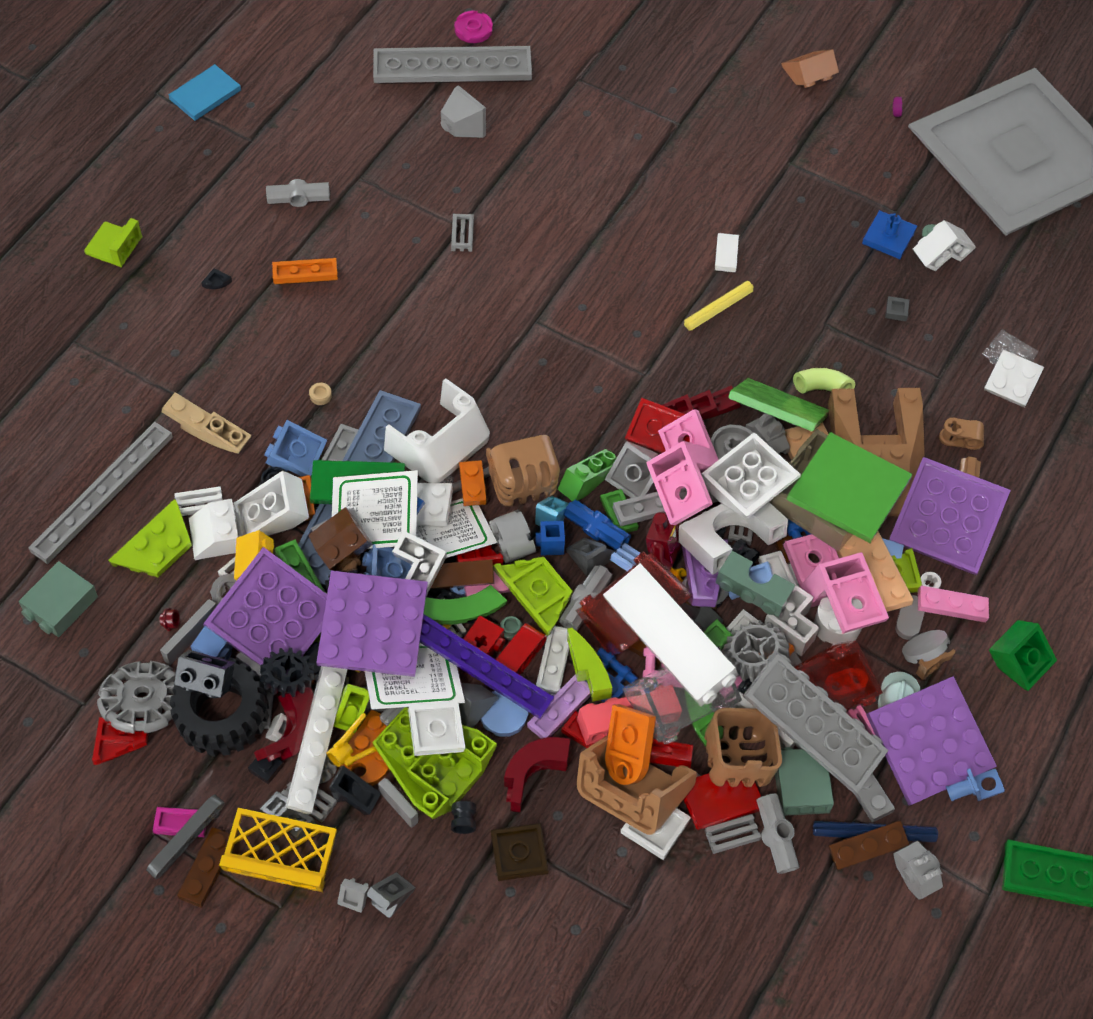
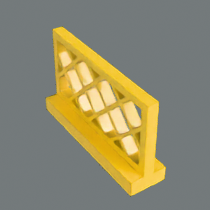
M238 808L225 854L222 855L219 865L223 871L323 892L324 879L337 829ZM242 816L252 817L257 825L243 833L240 828ZM270 822L278 823L281 831L268 838L262 827ZM282 824L289 825V826L286 827V828H283ZM295 827L302 828L306 836L292 843L287 832ZM260 829L266 840L252 848L246 837ZM306 829L313 830V832L308 833ZM320 832L330 834L327 844L318 849L312 837ZM285 835L290 846L277 853L271 842ZM244 839L250 850L242 855L232 854L234 844ZM309 840L315 851L301 858L296 847ZM269 844L275 855L266 861L259 860L255 852ZM294 850L299 861L291 866L284 865L280 857ZM325 850L324 857H322L321 852ZM253 854L255 858H250L248 856ZM318 855L322 861L320 872L308 870L305 862ZM276 859H278V861H279L280 864H278V863H273V861H275ZM300 865H303V867H304L305 869H301V868H297V867L300 866Z

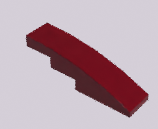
M732 385L712 394L710 390L691 398L686 394L662 404V406L684 414L696 409L699 411L702 420L741 407L739 402L729 399L730 391L733 389Z

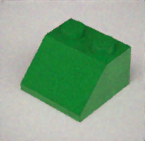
M1017 620L989 649L998 669L1027 691L1057 661L1040 625L1027 621Z

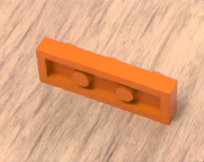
M336 258L272 262L274 284L338 280Z

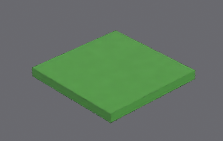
M750 378L734 387L729 394V399L809 431H814L827 418L830 411Z
M830 432L789 492L786 500L871 543L913 474Z

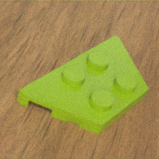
M174 499L109 559L110 564L115 567L119 565L127 567L134 572H145L147 575L159 577L192 546L177 501Z
M545 557L533 558L529 561L518 560L515 561V564L501 566V563L493 565L495 573L547 636L550 635L572 596L570 587Z

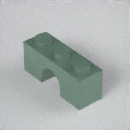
M731 551L718 572L715 583L723 590L731 591L740 596L743 601L760 607L765 613L779 617L792 596L795 584L776 574L767 583L759 584L754 582L749 577L753 562Z

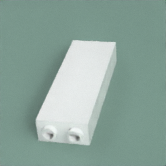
M641 563L603 594L611 607L700 707L711 703L723 687L728 688L736 681V676L739 674L733 664Z

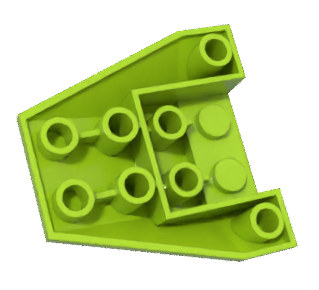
M404 707L372 743L412 804L430 818L435 819L450 812L451 805L454 802L460 801L483 775L497 747V743L479 730L462 725L465 742L464 752L414 756L408 708Z

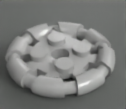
M137 661L118 668L115 674H110L103 681L98 692L100 698L97 700V705L103 719L107 722L110 721L112 727L135 734V731L150 733L168 726V722L173 719L170 712L172 709L170 697L172 695H168L174 694L172 690L175 686L176 673L173 672V668L156 661H150V663ZM139 693H148L146 697H137ZM136 717H139V718L144 717V721H135V720H136Z

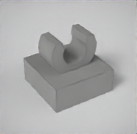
M354 878L350 880L344 879L340 887L337 904L361 913L366 904V894L369 889L368 883L362 885L356 883Z

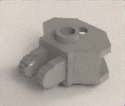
M764 413L760 418L746 424V428L756 433L778 454L789 453L790 446L785 436V429L779 421H776L774 416Z
M918 841L893 853L897 869L908 889L918 900L943 887L940 875L942 872L938 859Z

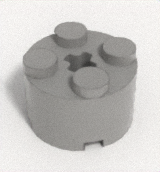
M519 509L489 521L492 533L497 541L496 545L499 544L501 549L500 553L503 555L504 563L518 560L536 552L534 541H529L531 539L529 527Z

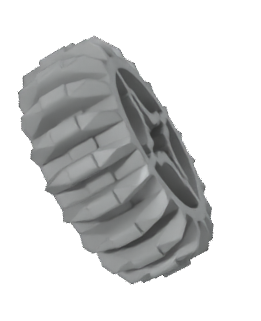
M760 620L757 625H753L751 621L747 627L741 624L739 631L733 630V636H727V644L724 645V656L736 668L739 674L736 677L740 676L743 681L750 678L752 683L768 663L767 657L769 655L778 653L788 658L790 655L789 643L786 640L785 634L780 632L777 626L772 627L770 622L763 625Z

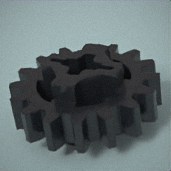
M279 648L278 654L271 651L270 658L264 657L263 664L260 666V680L265 682V689L273 688V695L277 694L278 691L282 692L281 695L284 698L287 693L295 697L296 691L303 694L305 687L310 688L311 681L314 680V664L309 663L310 657L308 655L302 657L301 650L293 653L292 648H289L288 652H284L282 648Z

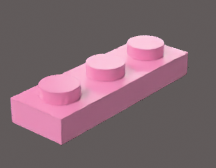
M920 586L918 589V611L986 622L989 619V598Z

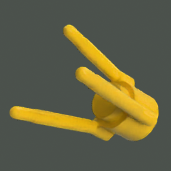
M362 713L341 739L327 751L329 760L335 766L340 767L342 764H345L349 767L353 762L377 751L373 746L351 756L353 749L348 742L355 734L353 732L365 719V713Z

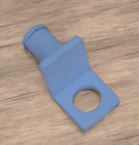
M967 769L968 776L966 780L946 786L951 801L972 793L973 796L976 795L978 801L1005 791L996 769L986 771L975 777L971 769ZM983 779H994L996 787L990 791L983 789L981 786Z

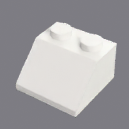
M232 499L209 502L189 518L195 560L236 553V538L239 537Z

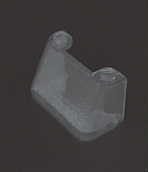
M665 666L622 688L627 700L635 710L656 716L653 736L657 742L663 741L664 744L677 740L680 729L712 712H716L720 708H735L734 705L742 701L734 682L728 688L723 687L711 703L700 707Z

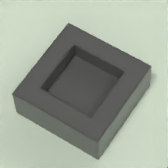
M888 296L885 318L906 321L909 299Z

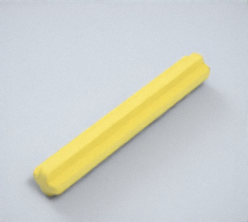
M745 281L686 318L684 326L689 331L695 329L752 293L753 284Z

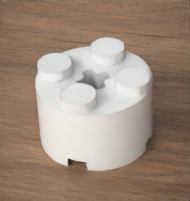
M828 597L822 598L814 620V624L819 627L817 636L822 641H827L835 647H845L852 644L859 636L861 629L843 634ZM856 598L851 600L852 605L856 609H862L860 600Z

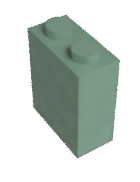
M58 561L18 602L22 608L21 613L27 620L31 622L35 620L45 633H53L59 638L98 598L94 585Z
M781 748L782 764L775 774L777 795L779 796L784 816L830 813L834 802L829 771L803 749Z

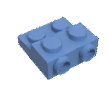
M286 420L283 427L278 425L273 435L276 441L274 445L269 444L264 456L268 457L265 463L272 467L282 468L285 472L289 470L300 476H311L313 460H319L327 440Z
M373 544V548L364 553L362 565L367 566L366 572L363 573L365 575L405 579L412 566L395 557L392 552L394 548H376L375 544Z

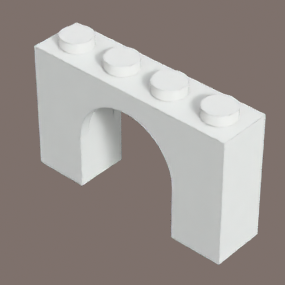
M769 502L748 519L721 503L679 525V543L713 575L720 571L732 551V548L716 533L719 529L729 525L744 526L756 533L767 545H770L787 536L788 519Z

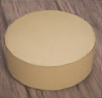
M316 383L311 386L309 396L312 403L325 405L331 400L332 393L329 385Z

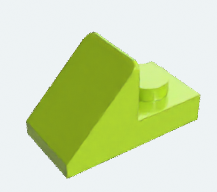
M351 684L346 685L342 690L341 701L333 727L347 731L364 713L369 701L367 689Z

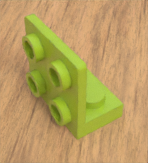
M130 218L123 227L104 222L85 248V254L122 267L142 238L139 222Z

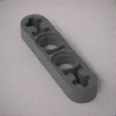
M216 794L208 798L152 860L146 871L153 878H160L221 811L225 802Z

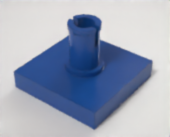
M879 210L863 238L862 244L901 259L916 232L917 225L902 220L899 215L895 217V213L887 214Z

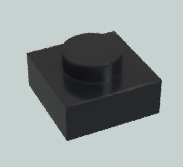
M255 758L248 767V770L269 785L284 764L278 758L269 762L267 758L259 761Z

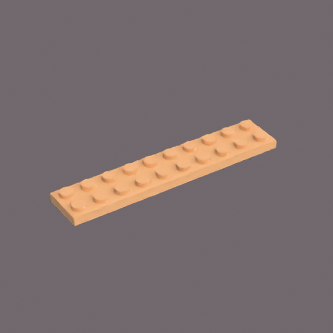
M822 422L816 429L829 435ZM799 426L785 430V436L790 446L788 455L791 460L814 431H809ZM879 531L871 543L852 535L840 551L836 550L839 558L863 553L886 612L912 605L913 598Z

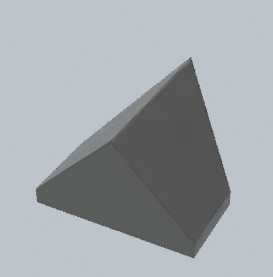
M583 538L566 548L567 553L586 576L590 574L595 565L604 566L611 562V554L617 552L606 548L602 543Z
M461 683L465 703H459L461 723L464 726L473 728L498 700V697L482 685Z

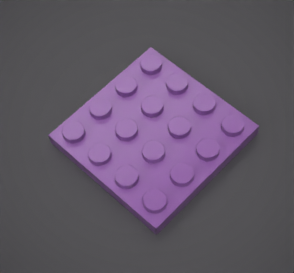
M923 457L889 540L904 545L905 548H912L913 551L977 575L1011 490Z
M263 547L203 625L260 666L263 664L264 657L270 658L271 651L278 654L279 648H282L284 652H288L289 648H292L293 653L301 650L303 656L322 631L327 594Z
M331 571L316 662L317 666L415 677L428 582Z
M954 676L866 714L875 735L883 741L882 745L888 749V752L885 754L886 759L908 805L946 790V786L966 780L968 776L967 769H971L975 777L997 767Z

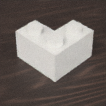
M943 220L926 237L921 238L913 250L927 268L936 271L951 257L961 262L976 246L963 229Z
M403 530L392 551L393 555L412 565L405 579L428 582V594L447 557V553Z
M795 584L792 596L780 616L776 617L775 615L767 614L764 625L770 622L772 627L777 626L780 632L785 634L788 643L794 646V651L802 656L815 641L819 627L804 617L810 611L814 597Z

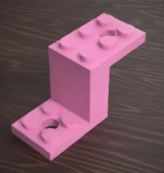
M696 409L658 430L666 451L646 462L671 525H677L713 504L701 473L719 459L702 417ZM685 435H689L690 442L683 441ZM685 487L687 489V496L681 500L679 493Z
M812 534L785 541L783 546L800 588L814 597L811 607L818 606L822 598L828 597L843 634L882 623L889 619L862 552L839 558L834 548ZM811 553L817 555L819 563L811 562L808 555ZM854 598L860 600L862 609H856L852 605L851 600Z

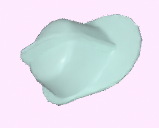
M905 672L890 673L884 678L878 699V709L920 691L917 680Z

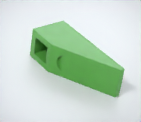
M604 449L567 468L558 490L571 501L575 499L578 501L588 496L605 480L617 457L614 453Z

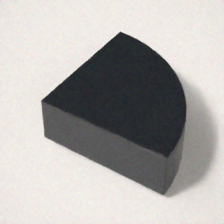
M213 268L201 283L202 287L206 289H220L229 285L232 282V278Z

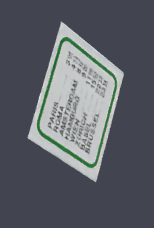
M418 470L334 477L332 517L345 507L348 510L353 508L356 511L363 531L371 542L375 544L376 548L395 547L403 530L416 536Z
M463 498L451 502L447 526H416V537L446 551V558L497 543L480 506H463Z
M421 643L419 645L415 677L365 671L371 709L454 702L465 703L457 666Z

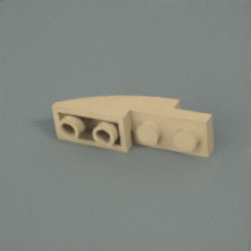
M176 392L162 408V413L180 423L181 429L218 448L239 454L251 438L249 433L217 413L213 412L210 414Z

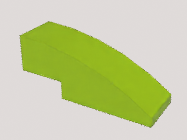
M567 628V642L577 682L587 680L592 702L611 698L612 685L601 659L573 628Z

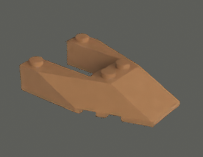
M898 388L893 406L898 435H860L854 389H832L828 401L831 432L913 474L888 516H899L921 460L924 457L923 403L920 388Z

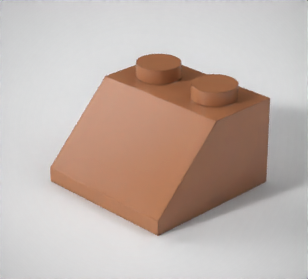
M833 49L813 51L781 63L796 85H804V88L815 85V81L820 79L821 81L830 80L833 78V74L839 73Z

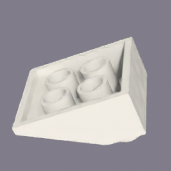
M756 433L751 434L701 473L708 492L720 503L747 519L801 477L797 470Z

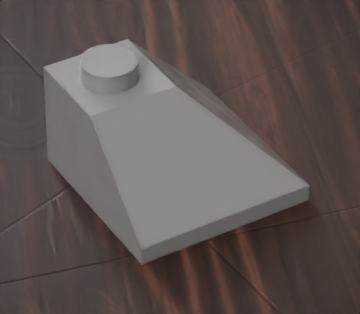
M458 85L454 88L441 110V126L454 137L483 138L486 136V107Z
M626 441L605 480L617 489H622L623 493L630 498L653 493L656 487L646 462L655 458L658 454Z

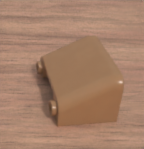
M607 735L580 753L577 776L578 792L583 798L641 832L652 835L664 825L694 787L697 772L681 765L673 770L671 776L649 764L647 774L640 782L630 785L619 784L612 779L605 763ZM624 766L623 774L627 777V768Z

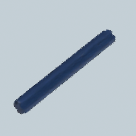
M814 821L812 832L814 836L850 838L885 826L886 824ZM903 825L908 841L936 842L938 839V829L936 827Z

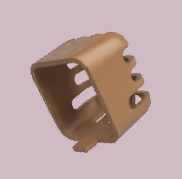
M539 435L500 444L492 450L490 448L486 449L489 473L501 505L513 507V501L518 498L520 504H526L529 495H531L533 501H538L542 492L545 493L546 498L556 493L560 467L549 436ZM516 459L520 467L511 469L509 461Z
M720 708L714 713L705 730L704 737L707 741L708 766L712 768L709 772L711 781L721 787L726 780L731 787H737L740 781L743 782L745 787H751L755 781L759 787L769 784L782 764L777 726L759 710L753 708ZM718 726H724L722 739L719 738ZM733 726H738L736 740L729 738V729ZM752 726L751 739L745 740L743 738L744 728ZM765 740V747L760 750H742L739 747L740 743H758ZM720 742L726 743L729 749L721 750ZM767 753V760L763 763L762 761L748 760L747 763L741 761L743 756H761ZM722 756L729 757L730 763H725Z

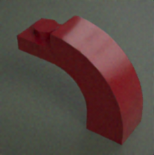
M305 687L303 694L296 691L295 697H292L290 693H287L285 698L282 695L278 697L286 715V728L280 739L254 752L257 761L267 758L269 762L280 756L282 760H285L299 753L314 696L311 687Z
M559 737L541 738L523 746L512 757L504 776V787H508L506 802H511L510 811L521 812L524 786L531 775L545 769L567 770L570 739Z

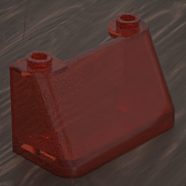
M643 551L633 559L635 564L632 565V568L599 594L593 597L589 594L579 602L581 606L575 610L604 649L613 655L625 651L640 638L611 607L603 594L641 563L679 606L692 596L687 587L651 552L646 554Z
M857 640L835 644L794 666L796 670L806 673L812 684L823 688L828 693L827 697L841 704L846 710L858 704H863L864 707L871 705L877 701L876 697L883 693Z

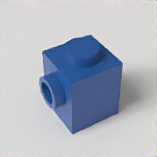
M540 521V533H536V547H540L541 555H564V521Z

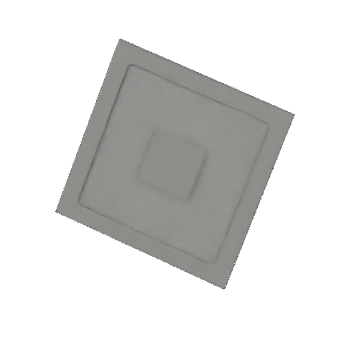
M1036 68L919 119L908 126L1005 236L1093 194V127Z

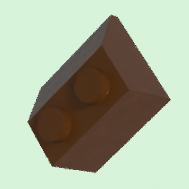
M347 507L343 508L308 535L316 552L331 571H339L373 545Z

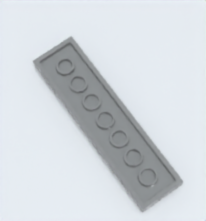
M530 46L374 48L373 78L374 83L532 80Z

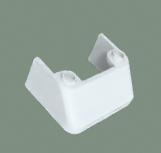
M444 379L442 383L440 405L456 415L452 421L434 436H430L428 433L420 430L413 431L408 436H404L391 425H387L385 431L384 451L399 462L405 463V466L410 470H418V476L428 483H440L459 467V462L467 461L487 444L490 431L474 398L447 379Z

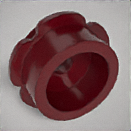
M167 608L160 614V624L167 631H172V629H176L180 625V615L176 609Z

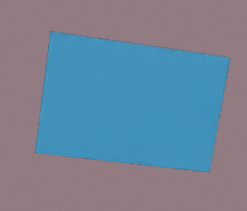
M214 64L168 95L175 105L196 121L241 91V86Z

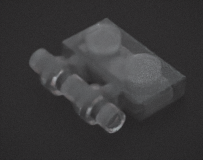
M1001 330L982 355L989 358L988 361L995 364L1002 351L1006 350L1033 362L1039 351Z

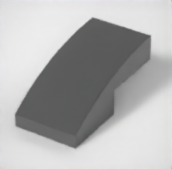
M278 791L260 808V811L265 814L316 824L315 820L309 815L285 808L287 797ZM282 824L283 828H286V827L289 826V825ZM295 827L287 832L296 841L306 836L303 829Z

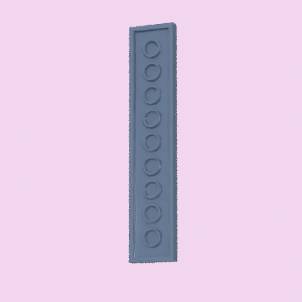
M380 390L343 461L393 463L395 458L384 451L386 426L391 425L404 436H407L421 410V404ZM319 504L298 544L323 589H326L325 580H329L328 575L331 573V570L328 569L316 552L308 535L312 532V527L332 517V504Z

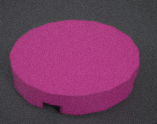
M467 11L457 17L454 30L460 40L467 43H480L492 35L493 23L491 18L483 12L480 14L478 11Z

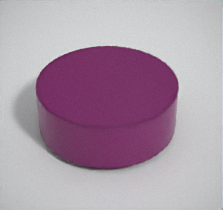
M902 97L893 98L894 117L902 116Z

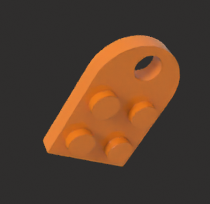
M620 704L612 705L605 763L608 773L614 781L622 785H630L640 782L647 774L656 716ZM624 766L627 768V777L623 774Z
M371 709L348 743L353 749L351 756L373 747L372 742L387 727L381 722L380 713ZM377 751L353 762L349 767L345 764L341 765H344L352 772L356 767L365 768L366 773L360 778L371 786L378 784L390 772V769Z

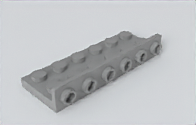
M778 653L769 655L767 658L768 663L744 693L743 697L851 792L858 793L888 752V749L882 745L883 741L876 735L869 734L864 729V724L855 718H851L841 704L827 697L828 693L823 688L812 684L806 673L796 670L791 665V660L788 657Z

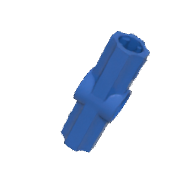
M576 499L567 505L564 513L565 518L581 527L594 540H601L615 551L619 548L622 549L624 543L629 544L630 534L614 525L601 512L597 510L594 512Z

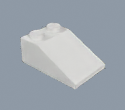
M281 471L234 502L239 537L257 530L269 536L292 529L309 518L302 479L285 471Z

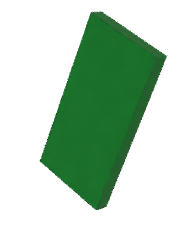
M313 460L310 504H332L334 477L404 472L405 463Z
M1007 840L1005 843L1002 890L1093 908V856Z

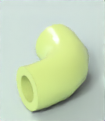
M828 368L803 370L795 373L793 377L794 385L800 393L812 390L831 391L832 389L855 388V381L840 371Z

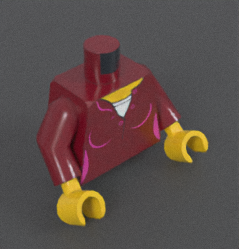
M658 512L654 515L653 522L646 536L649 559L652 563L662 566V571L665 574L669 573L668 577L671 583L683 582L681 577L687 575L684 568L674 570L672 566L681 547L679 543V525L690 519L687 518L677 525H671L666 512Z

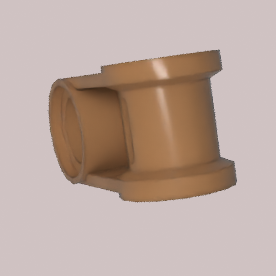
M949 418L944 423V429L939 434V440L946 446L962 447L970 450L980 449L984 446V425L977 420Z

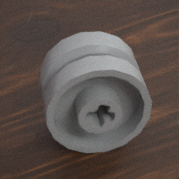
M741 425L720 427L710 439L718 459H721L753 434V432Z

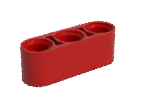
M525 623L496 660L521 675L543 647L547 635Z

